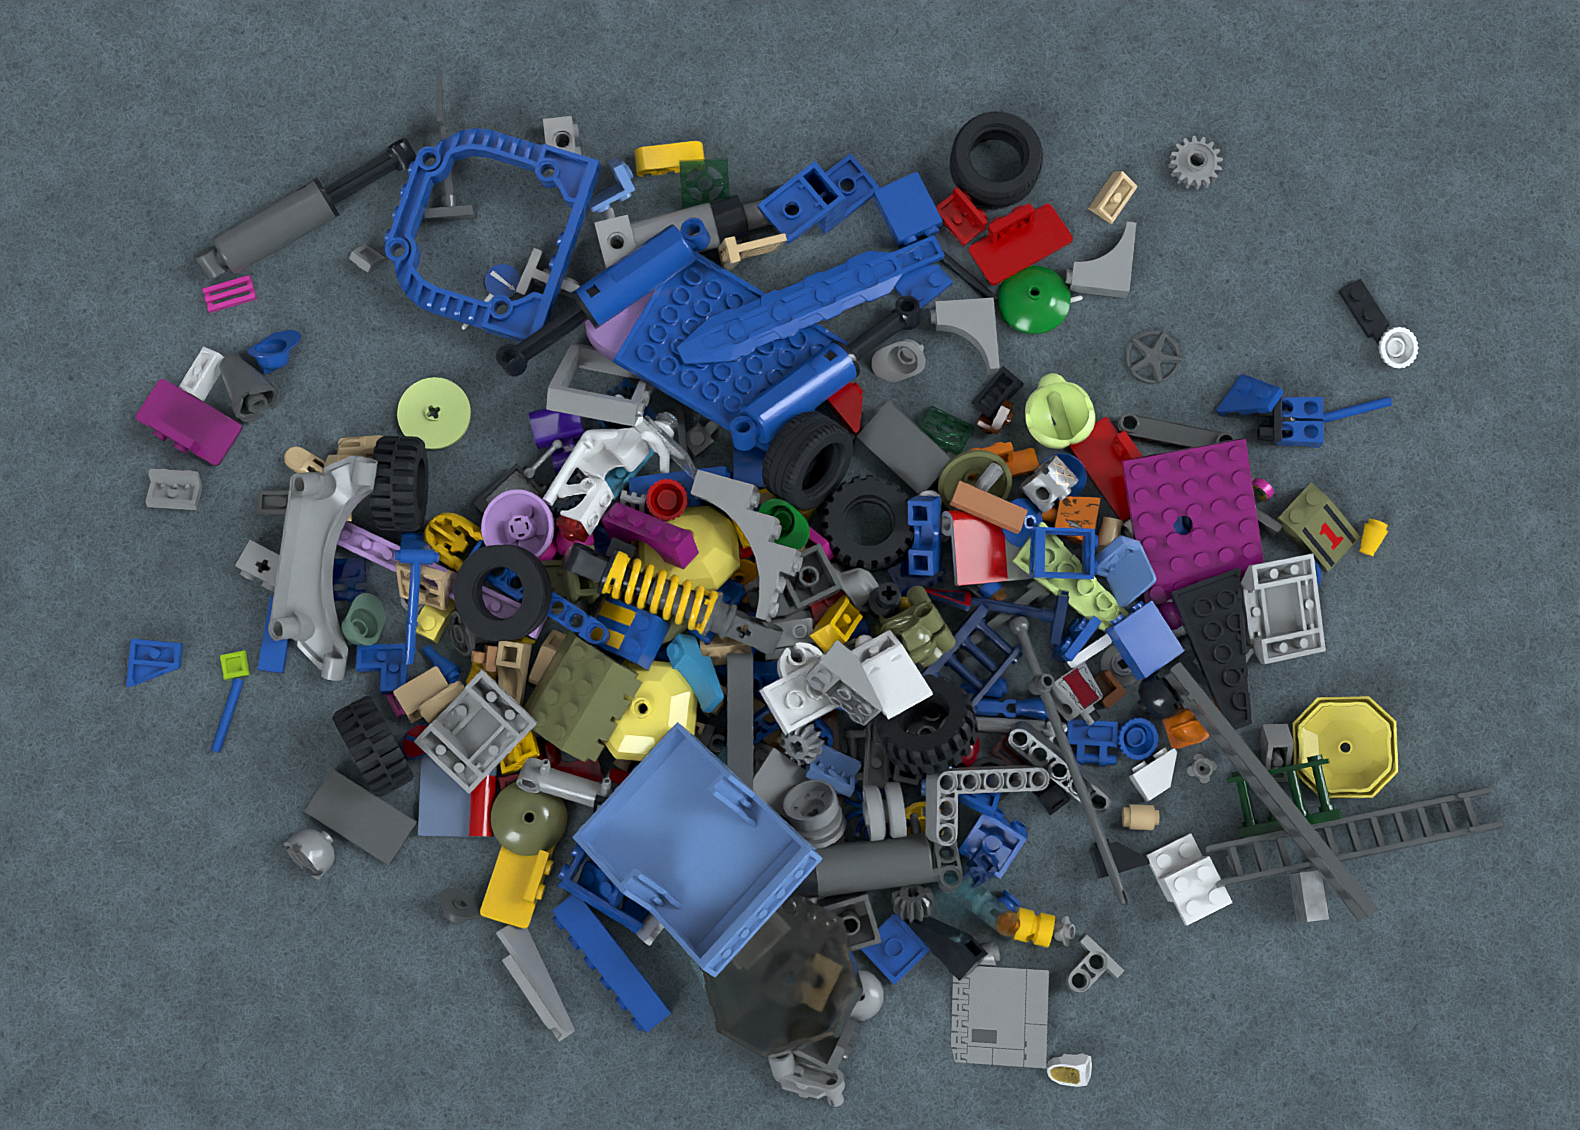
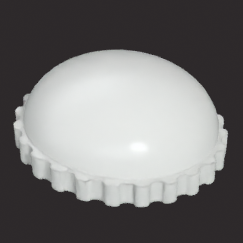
M1392 327L1381 336L1378 346L1379 354L1388 366L1405 368L1410 366V363H1413V360L1416 359L1419 348L1417 346L1418 342L1409 329Z

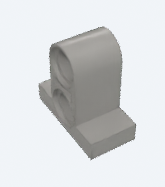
M1083 935L1077 943L1087 952L1067 973L1065 982L1070 990L1084 992L1105 970L1114 978H1118L1124 970L1088 935ZM1095 954L1101 959V965L1097 969H1093L1089 964L1090 957ZM1076 973H1080L1084 978V983L1079 988L1072 984V977Z

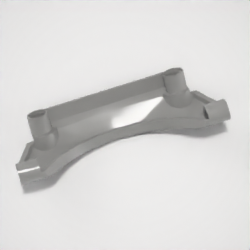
M360 455L350 456L325 466L323 474L308 472L295 473L291 476L271 618L268 625L269 635L273 640L293 639L298 641L297 647L322 670L321 676L332 681L344 679L348 655V646L338 622L333 598L334 555L340 533L350 513L360 501L373 492L378 464L376 460Z

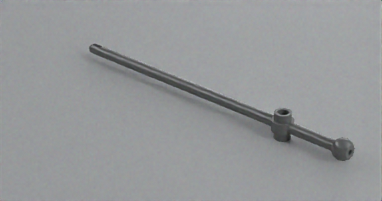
M1022 616L1010 621L1009 627L1013 634L1018 635L1033 675L1029 683V690L1032 694L1040 695L1117 899L1120 905H1127L1129 902L1128 896L1050 694L1054 686V678L1050 674L1042 673L1027 634L1029 622Z

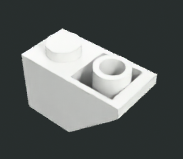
M1163 748L1153 755L1155 760L1148 765L1143 761L1132 768L1134 774L1130 775L1129 778L1145 802L1170 788L1177 755L1175 748L1169 751Z

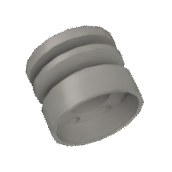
M823 780L804 781L794 786L787 793L783 808L791 827L815 849L827 847L835 843L843 835L846 829V819L839 805L836 793L829 783Z

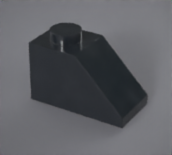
M1106 839L1118 873L1150 864L1149 859L1117 841L1110 843L1109 839ZM1095 842V848L1089 849L1098 879L1109 875Z

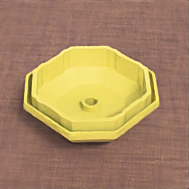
M711 505L687 507L679 518L676 517L675 520L671 519L670 521L664 520L692 533L699 554L684 570L664 562L651 546L639 540L641 573L647 564H652L654 566L653 578L660 569H664L667 572L666 579L669 580L673 574L679 576L680 585L688 579L692 582V590L696 586L702 585L707 591H715L740 567L738 534L732 519Z
M625 660L622 665L628 666L639 675L636 679L640 680L642 684L634 698L625 694L623 698L630 701V705L621 720L613 716L610 720L618 725L608 742L602 739L601 741L616 759L642 761L677 722L693 735L695 734L698 699L686 679L677 669L672 668L670 662L653 661L648 671ZM646 704L647 711L640 713V706Z
M1369 696L1317 697L1292 723L1294 765L1307 763V757L1322 754L1323 759L1329 758L1330 763L1322 765L1329 798H1373L1398 773L1396 720ZM1343 743L1350 745L1349 752L1341 751L1340 747ZM1312 767L1298 769V777L1318 795Z

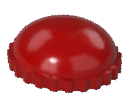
M665 478L651 485L646 495L649 512L663 521L675 520L676 517L679 518L684 513L683 511L686 510V505H688L687 492L681 486L682 484L677 483L676 480H667Z

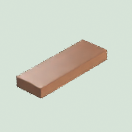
M962 481L957 483L950 505L1016 534H1019L1028 511Z

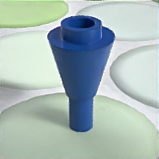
M429 644L422 649V652L431 660L433 667L437 666L448 684L455 683L460 678V666L438 654Z
M1000 675L985 693V696L1003 699V694H1007V680L1002 679ZM968 683L961 684V688L965 689L967 693H976V690Z

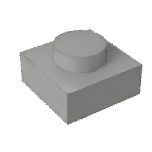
M367 244L353 250L349 257L351 261L366 272L379 267L385 258Z

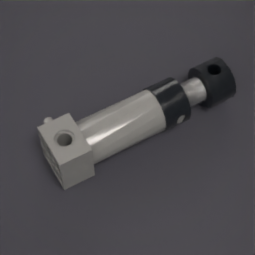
M784 184L763 189L764 199ZM737 194L633 222L629 221L628 214L615 217L614 210L610 207L604 211L606 220L595 222L606 269L669 225H675L680 231L682 223L689 218L695 217L702 220L710 235L709 245L701 251H695L697 253L717 249L725 238L735 236L737 245L749 242V230L764 227V225H770L774 234L778 232L757 208V205L763 200L744 205L740 202ZM789 205L785 208V212L793 216L799 212V209L795 205Z

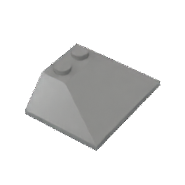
M1314 553L1249 565L1240 583L1243 596L1242 611L1245 621L1246 642L1255 650L1254 654L1261 664L1326 651Z
M482 669L414 742L470 794L538 722Z

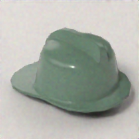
M362 593L352 602L341 627L342 633L347 639V645L370 646L379 639L386 621V615L382 601L377 596L370 593Z

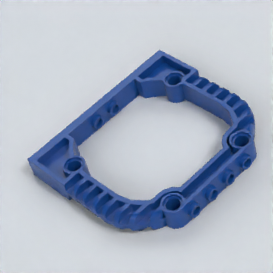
M480 128L458 131L448 138L442 139L435 148L427 146L419 150L415 162L412 161L410 163L408 182L402 186L400 205L394 209L392 216L394 222L392 228L387 230L384 239L386 243L385 253L395 265V273L404 293L415 305L427 312L481 328L485 332L517 342H522L550 321L601 170L599 160L544 143L542 146L490 129ZM471 156L486 157L536 173L542 186L546 188L556 187L565 199L567 206L572 208L566 229L558 237L557 246H559L557 255H553L551 258L549 269L552 270L543 294L532 292L515 301H511L505 295H496L490 302H485L439 288L424 280L418 273L417 268L421 252L418 244L415 242V237L434 184L442 182L449 176L455 161ZM429 158H436V162L433 165H425ZM548 169L554 170V174L551 177L543 176L544 171ZM398 248H405L403 255L399 257L394 256V252ZM500 305L508 306V310L504 314L496 313Z

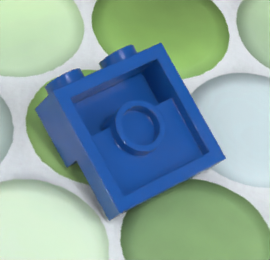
M997 807L992 817L982 813L979 815L969 834L959 847L958 852L970 860L976 851L983 848L998 866L993 875L1001 879L1027 840L1029 833L1025 831L1026 826L1020 821L1013 820L1011 822L1004 818L1005 813Z

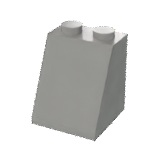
M758 742L753 745V791L775 812L780 814L781 817L788 820L783 808L787 793L794 786L804 781H809V779L805 777L804 768L795 762H790L788 757L775 748Z

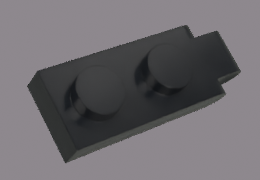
M1359 279L1338 293L1367 338L1372 336L1378 344L1383 333L1387 332L1389 322L1362 280Z

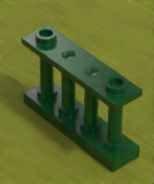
M1321 754L1307 757V763L1267 770L1271 775L1287 773L1293 803L1311 825L1343 818L1341 809H1335L1334 804L1331 805L1322 768V765L1330 763L1329 758L1323 759ZM1312 767L1321 806L1318 807L1319 812L1309 814L1308 809L1305 810L1297 775L1298 769ZM1238 771L1231 772L1232 777L1227 778V784L1236 782L1245 819L1243 827L1238 828L1239 837L1245 838L1285 830L1270 810L1269 822L1258 823V819L1254 817L1246 780Z

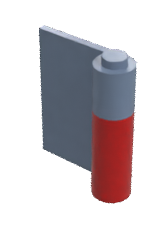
M426 754L422 757L418 836L494 837L491 826V810L496 799L497 766L468 794L429 755Z

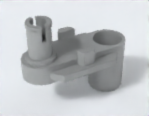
M776 1040L770 1043L767 1048L768 1060L773 1078L781 1083L782 1089L798 1093L799 1097L803 1098L813 1097L819 1099L827 1096L830 1106L834 1104V1107L842 1105L844 1101L842 1091L845 1088L843 1074L839 1069L834 1073L821 1068L805 1058L798 1057L789 1050L790 1043L785 1040Z

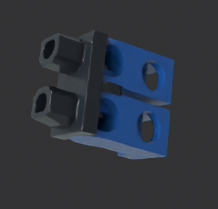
M1323 397L1280 398L1270 413H1257V416L1260 418H1270V425L1258 426V440L1270 441V445L1309 446L1310 448H1319L1324 443L1323 421H1321L1323 419Z

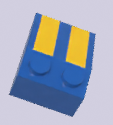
M609 597V599H605L596 620L608 628L610 638L605 645L598 646V648L649 671L671 625L654 614ZM595 628L591 633L592 640H600L603 636V629Z

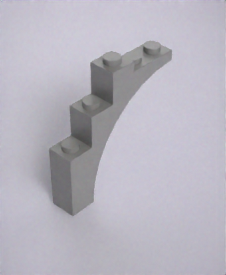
M697 470L690 494L725 511L738 524L748 539L756 558L759 573V602L756 618L771 622L772 617L775 618L778 612L779 604L776 603L778 595L783 593L786 585L784 575L794 577L795 573L801 569L803 557H800L801 552L797 549L774 543L775 539L778 540L782 526L779 525L780 520L776 517L753 511L754 507L757 508L761 494L758 493L759 488L749 483Z

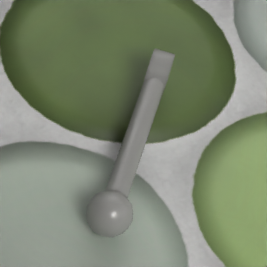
M554 440L553 446L531 468H527L524 471V476L532 478L535 470L556 449L561 448L562 442Z

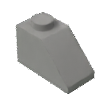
M1262 724L1260 738L1261 763L1267 770L1290 766L1294 742L1288 724ZM1286 772L1271 775L1276 782H1288Z

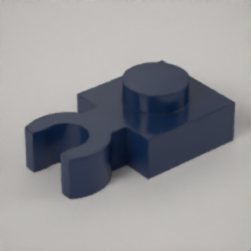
M981 848L967 862L966 865L969 869L963 872V877L970 876L973 879L971 887L974 889L988 881L998 866L986 851Z

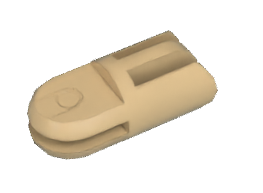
M383 436L340 438L338 440L337 455L352 454L353 456L360 455L372 459L376 441Z
M298 446L291 447L284 455L286 465L296 473L319 472L322 474L325 461L304 448Z

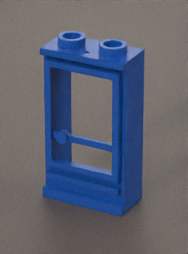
M577 843L570 854L574 857L569 865L565 863L557 876L561 879L557 886L626 926L633 933L638 932L644 924L642 922L650 912L629 897L622 909L619 910L572 881L587 856V853Z

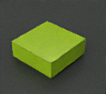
M245 650L220 655L224 680L250 675Z

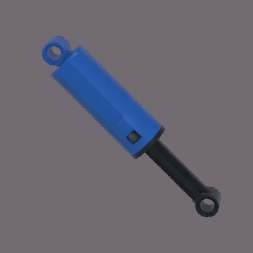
M695 217L689 218L682 223L680 231L675 225H669L571 292L577 304L519 344H505L501 346L496 353V360L509 376L517 377L522 375L530 359L587 320L591 322L595 329L599 328L694 263L696 256L693 251H701L710 243V235L703 221Z
M913 296L900 297L896 301L895 309L891 314L846 346L838 340H833L741 407L740 416L734 418L730 424L733 446L738 450L747 451L752 449L757 441L767 444L774 439L778 431L791 418L800 413L812 411L860 375L858 364L860 359L901 329L912 330L919 325V301Z

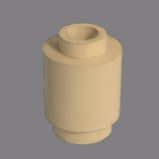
M1129 804L1128 807L1122 808V826L1128 827L1129 830H1154V826L1159 825V810H1155L1154 805Z

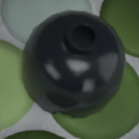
M1158 669L1140 682L1138 694L1141 700L1137 701L1144 714L1149 712L1157 719H1170L1185 710L1183 707L1178 708L1176 703L1180 701L1179 697L1164 677L1162 679L1158 677L1157 674L1161 672Z

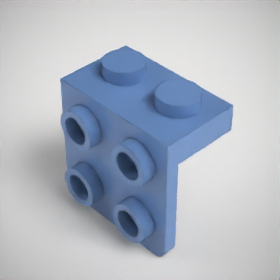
M617 158L607 161L617 184L591 197L588 208L592 212L597 211V213H601L610 208V203L616 200L621 202L632 196L631 192L635 191V188L630 179L634 176L624 161L620 162Z
M1120 535L1112 540L1111 544L1103 551L1094 556V560L1098 562L1097 575L1106 577L1120 607H1127L1156 582V575L1140 541Z

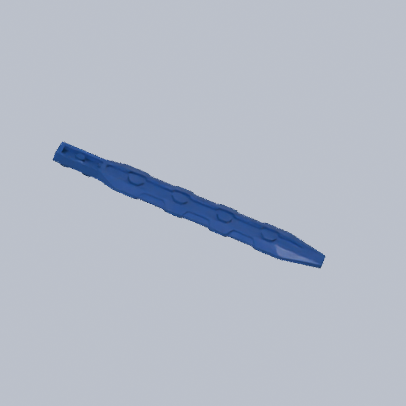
M935 235L895 252H864L848 259L846 263L825 272L814 273L794 285L779 291H771L751 303L736 309L731 308L709 317L676 349L684 365L733 361L754 352L755 348L779 338H787L798 333V330L821 320L827 321L840 315L842 311L890 294L902 276L942 260L945 254Z

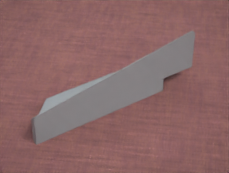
M507 925L496 932L510 953L502 961L549 1030L551 1029L560 1042L575 1031L528 928L522 929Z

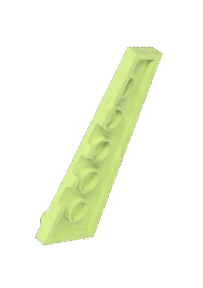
M1040 522L1037 527L1048 526L1045 523ZM1045 535V572L1082 573V564L1064 546L1063 542L1056 535ZM1030 536L1012 559V562L1027 574H1029ZM1095 577L1091 580L1034 578L1056 596L1059 589L1069 591L1068 605L1083 617L1093 615L1102 621L1098 628L1106 633L1105 629L1111 626L1110 620L1120 614H1123V616L1128 614L1123 607L1117 604L1116 599L1099 584Z

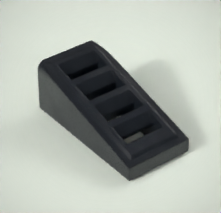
M1002 366L972 401V404L990 419L1000 409L1005 399L1009 401L1024 383ZM1004 378L1012 383L1009 387L1002 382ZM997 385H1000L1005 390L1003 394L995 388ZM993 392L999 399L995 401L988 394ZM984 398L993 405L990 409L981 402Z

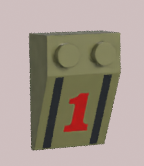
M1312 482L1275 519L1283 525L1280 530L1307 554L1314 553V560L1327 572L1360 538L1359 534L1334 503Z

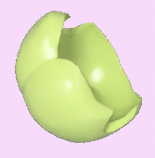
M1056 373L1044 375L1039 381L1038 388L1033 391L1026 402L1025 418L1028 430L1035 440L1046 447L1063 449L1070 444L1079 443L1085 440L1094 428L1095 411L1088 394L1077 384L1066 382L1061 375ZM1052 418H1053L1054 421L1056 422V425H1055V426L1053 425Z

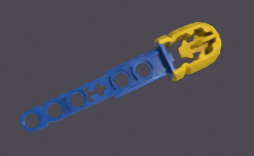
M441 513L434 516L424 530V541L430 545L431 550L439 553V561L452 569H456L457 573L463 561L454 556L453 553L458 551L464 553L469 545L466 541V536L470 535L478 541L469 556L478 549L486 547L480 527L455 513ZM456 529L461 532L459 536L455 534ZM449 544L451 546V549L448 550L444 546ZM505 567L504 573L500 576H495L493 570L486 576L485 580L519 602L523 599V586L519 589L513 588V580L518 577L513 570ZM552 591L551 604L547 613L549 617L596 647L603 646L608 642L610 632L605 625L592 616L589 617L587 613ZM562 602L564 605L563 611L560 614L554 615L551 611L553 604ZM576 615H582V625L577 628L572 627V618ZM595 628H602V638L598 641L592 640V631Z

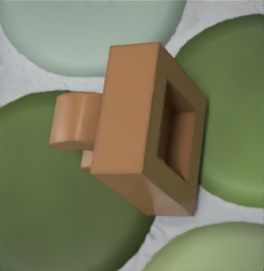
M484 644V652L472 651L471 661L482 663V669L485 671L496 672L498 646Z

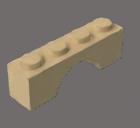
M499 641L496 658L498 685L522 707L532 644Z

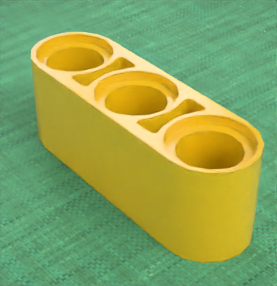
M699 141L646 146L634 150L636 174L639 177H644V174L654 176L667 174L669 171L680 173L689 172L695 168H699V170L705 168L703 144Z

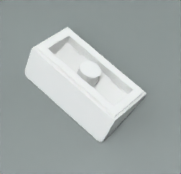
M203 346L178 388L204 401L221 373L219 366L224 357L218 352Z

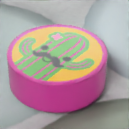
M1255 478L1252 481L1253 492L1260 500L1268 501L1273 496L1274 490L1268 482L1261 478Z

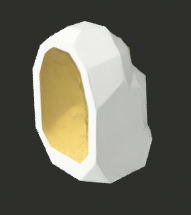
M1081 1053L1078 1055L1063 1054L1061 1057H1054L1047 1063L1048 1076L1061 1085L1087 1086L1092 1070L1091 1056Z

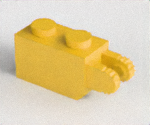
M846 593L827 609L810 634V637L824 653L837 640L842 644L846 643L863 617L859 613L860 610L849 602L850 598Z

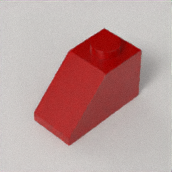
M850 382L825 400V403L851 434H856L857 437L860 428L863 391L856 382Z

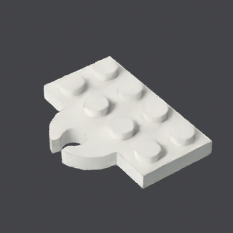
M799 642L793 645L794 651L802 657V662L800 663L792 660L791 651L787 647L781 653L777 662V672L780 679L760 690L761 695L785 735L838 708L830 702L829 697L821 691L812 688L809 681L805 679V676L823 655L817 647L809 643Z

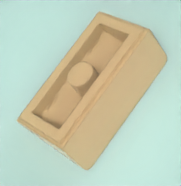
M1114 171L1088 209L1112 224L1138 186L1123 171Z

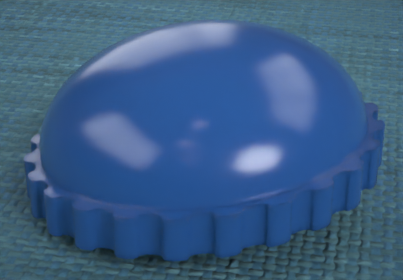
M1133 717L1121 725V729L1118 731L1119 735H1117V743L1125 756L1132 760H1143L1155 752V748L1158 746L1159 735L1151 721L1141 717Z

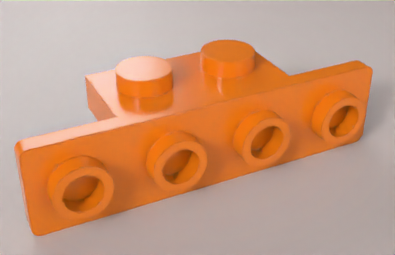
M997 442L990 447L970 449L995 453L1006 462L1012 477L1034 472L1040 466L1034 448L1014 452L1011 442ZM975 473L970 474L969 477H973V476H975L976 474H975Z

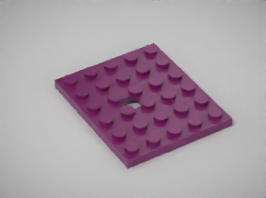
M1245 438L1121 460L1133 538L1140 541L1156 575V582L1142 593L1144 603L1153 601L1155 605L1166 603L1171 599L1170 593L1239 567L1241 570V583L1249 565L1264 563ZM1180 516H1188L1192 521L1191 530L1183 535L1176 533L1174 522Z

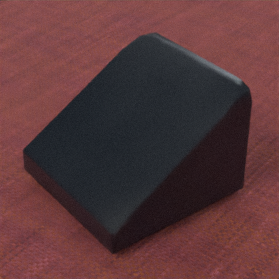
M1051 778L1044 790L1032 791L1050 816L1070 801L1062 787Z

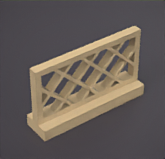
M783 233L738 245L736 244L735 236L725 238L717 249L722 268L731 271L741 259L777 251L787 241L786 234Z

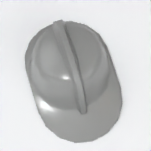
M902 339L879 349L872 357L871 366L873 372L877 377L892 383L919 374L924 369L926 362L923 344L919 345L911 339Z
M831 563L843 587L842 589L849 596L853 604L860 611L868 612L870 609L868 603L869 595L875 588L879 587L873 575L863 568L847 570L840 564Z

